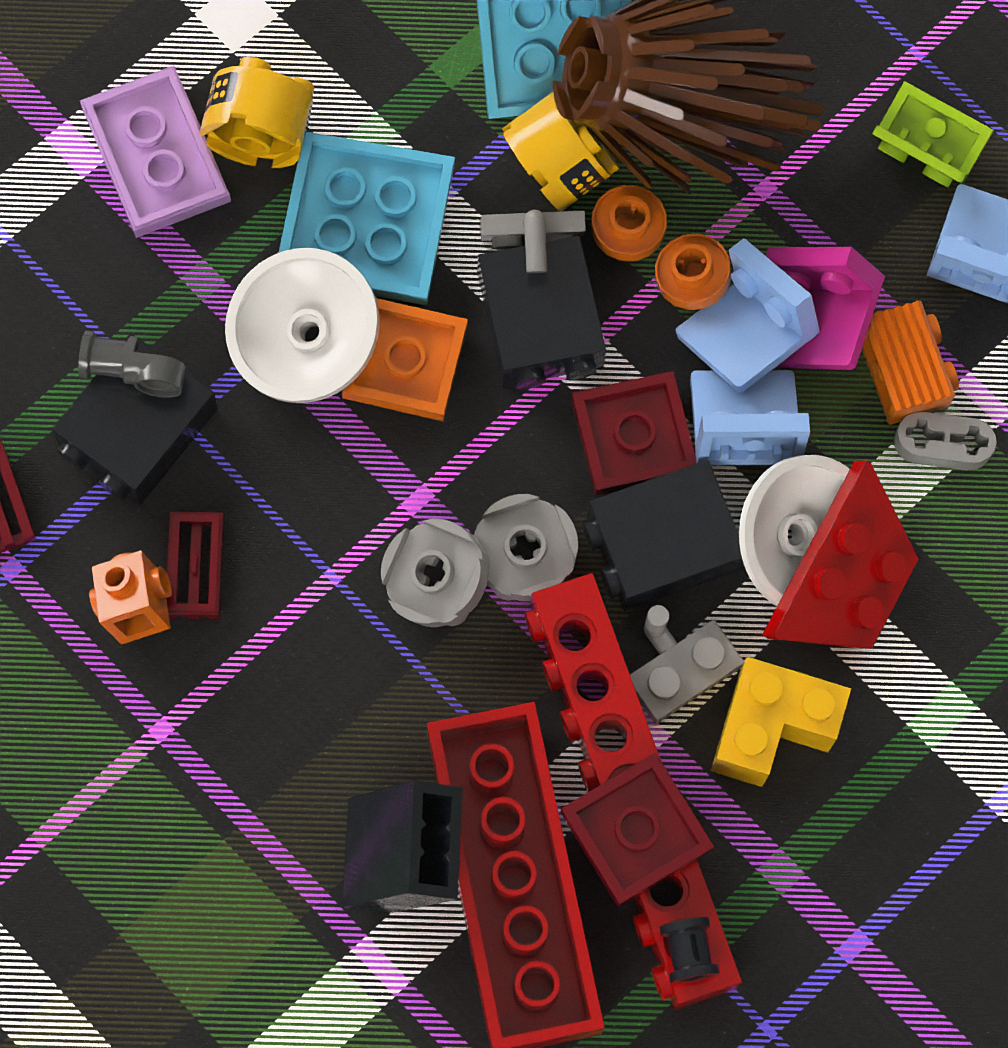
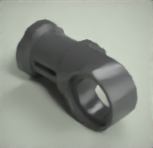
M85 330L79 352L78 373L80 378L88 379L91 374L123 378L125 384H133L137 390L151 396L171 398L181 395L186 369L184 363L168 356L140 353L139 337L130 336L127 341L96 337L94 331Z

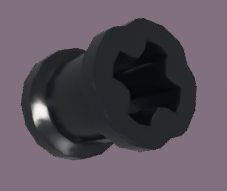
M708 917L679 920L659 927L661 936L666 937L670 950L673 971L669 974L670 983L692 982L720 974L719 966L713 964L706 935V930L710 927Z

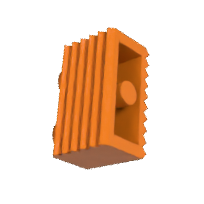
M919 300L913 303H906L903 306H896L893 309L875 312L872 315L862 346L867 366L870 369V375L873 378V383L880 397V403L883 406V411L889 425L901 422L907 415L914 412L934 413L948 409L955 397L954 391L959 389L958 376L951 361L943 362L937 346L942 341L938 320L934 314L926 315L922 301Z

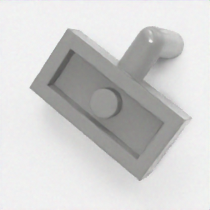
M534 209L527 213L481 215L480 218L481 241H492V249L523 246V240H525L527 273L547 272V241L574 236L583 237L586 231L585 211L541 212Z
M656 605L648 611L644 633L660 655L630 674L641 705L655 725L742 668L744 660L715 620L710 621L677 643L666 627L669 620L668 610L661 605Z

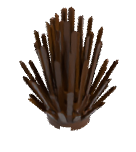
M634 0L604 17L591 16L586 18L579 16L569 25L557 52V55H563L566 58L562 82L553 81L556 108L564 119L584 123L619 164L622 161L649 189L652 188L649 176L616 141L648 167L653 166L679 188L691 195L690 186L685 183H691L689 173L656 149L663 153L667 151L681 161L690 163L719 181L729 184L732 182L731 176L674 142L736 166L749 168L748 162L772 171H778L781 167L775 161L727 144L728 141L725 136L761 147L786 152L781 141L771 136L731 125L798 137H807L803 130L817 132L821 129L822 124L819 120L808 118L806 115L796 112L822 116L825 113L823 104L779 96L781 92L786 91L802 93L804 88H811L815 84L814 82L745 69V67L811 72L818 68V66L811 63L812 60L809 56L694 48L695 45L771 46L778 42V39H782L787 32H769L765 28L712 33H652L727 17L734 12V8L722 7L715 9L712 5L726 0H686L674 4L676 0Z

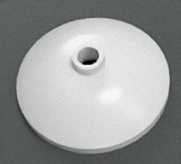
M316 248L286 250L259 263L238 285L226 315V343L232 362L238 372L250 385L261 393L276 400L289 403L319 401L346 388L367 366L378 340L380 327L379 309L376 297L368 281L357 268L335 253ZM311 327H319L318 337L310 342L305 341L307 330Z
M799 455L784 459L771 466L758 478L745 500L739 526V544L742 560L754 586L775 606L781 600L850 470L847 466L832 458L820 455ZM789 528L792 531V540L790 543L788 541Z

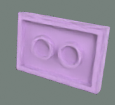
M174 65L80 100L83 113L136 238L231 202L230 194L213 154L206 145V138L200 135V124Z

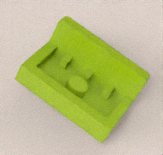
M904 81L879 126H876L872 134L882 139L877 149L902 163L905 162L908 155H911L926 164L922 174L949 187L953 179L964 184L994 130Z

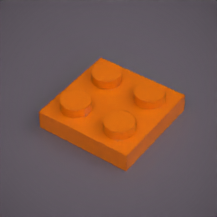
M376 298L380 316V327L375 350L362 373L342 390V398L444 421L468 328V319Z

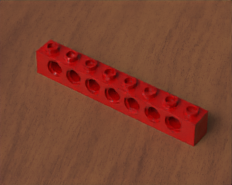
M593 573L533 592L531 594V610L524 612L526 624L533 642L542 640L549 660L542 662L543 671L551 692L560 690L567 709L560 711V718L569 742L578 740L585 760L578 762V768L586 791L590 792L654 753L660 759ZM576 630L586 636L588 645L582 650L571 651L563 647L559 637L566 631ZM587 679L597 680L605 687L606 695L598 701H588L578 693V684ZM603 729L616 730L623 737L624 746L614 752L605 751L597 745L595 735ZM698 860L664 880L673 883L677 887L680 895L677 904L669 907L657 904L651 896L650 889L635 897L640 914L632 916L634 927L642 947L651 945L658 966L652 968L651 972L661 1000L670 998L674 1010L738 988L742 981ZM708 917L710 927L706 930L711 960L713 964L719 966L720 974L692 982L670 983L669 974L673 971L668 940L666 937L661 936L659 927L679 920Z

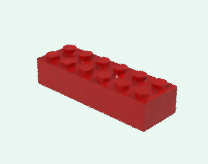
M535 702L427 723V738L437 784L463 787L458 891L490 1048H541L601 1035L604 1030V1023Z

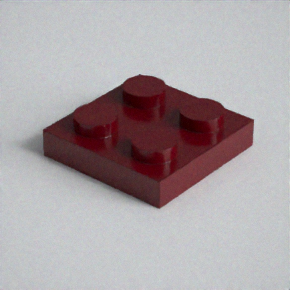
M673 371L572 392L571 402L595 496L617 492L697 464Z
M656 753L564 806L560 811L617 907H620L714 849V845Z

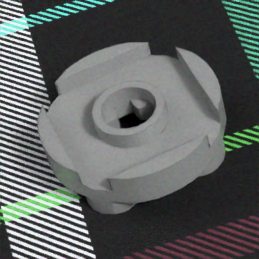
M517 494L495 502L484 513L483 519L477 525L474 536L489 555L490 564L486 585L498 597L507 601H531V594L533 592L566 582L570 579L578 553V536L572 520L563 509L556 504L554 507L546 501L539 500L538 496ZM525 535L528 542H538L540 548L533 551L532 559L524 560L522 556H514L511 549L516 547L517 537Z
M432 518L424 520L425 524L417 525L411 530L404 529L389 544L381 565L382 584L386 585L387 594L390 598L388 601L392 608L402 617L426 627L456 626L465 621L468 614L477 606L484 594L490 564L489 555L480 546L475 536L463 527L445 519ZM440 559L444 562L443 570L445 575L441 582L437 581L434 586L428 587L430 579L424 575V569L427 565L436 566Z

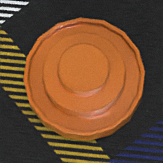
M621 185L608 190L598 199L592 211L591 233L596 245L607 256L619 261H638L649 257L660 247L666 233L667 214L662 202L651 191L637 185Z
M698 233L682 235L670 241L660 251L655 263L656 282L663 297L675 307L686 310L704 309L717 303L727 292L732 280L730 258L723 245L712 237Z

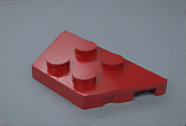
M867 460L853 462L762 633L767 639L860 649L873 648L918 561V557L872 464Z

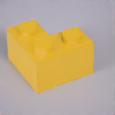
M746 657L738 676L711 771L762 787L770 774L780 738L828 753L837 740L851 688Z

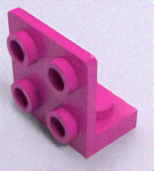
M768 247L766 257L812 295L820 330L819 334L775 368L853 370L857 365L885 276L853 247Z

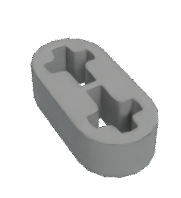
M914 412L907 415L900 422L894 437L895 449L908 462L966 471L977 470L983 467L991 458L997 444L993 429L982 420L930 412ZM915 427L923 428L924 437L941 441L929 440L924 448L920 449L915 447V440L911 437H906V435H911ZM967 434L975 435V443L983 445V447H980L975 455H969L965 445L950 443V441L963 442Z

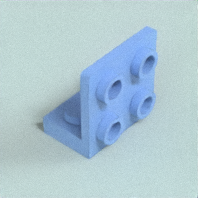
M959 184L955 190L926 276L1008 303V199Z
M745 238L728 250L734 270L731 274L734 284L728 288L727 292L717 303L700 309L676 328L678 339L739 393L747 390L820 333L812 295Z
M714 370L693 371L691 373L690 386L697 463L709 460L710 465H774L784 459L804 455L810 435L809 414L798 413L793 371L771 370L742 393L737 392Z

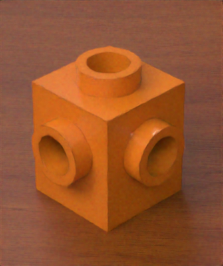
M141 550L134 553L119 554L113 557L111 561L92 567L94 589H91L89 592L92 609L99 619V623L121 645L170 629L166 598L171 597L172 589L168 575L163 567H156Z

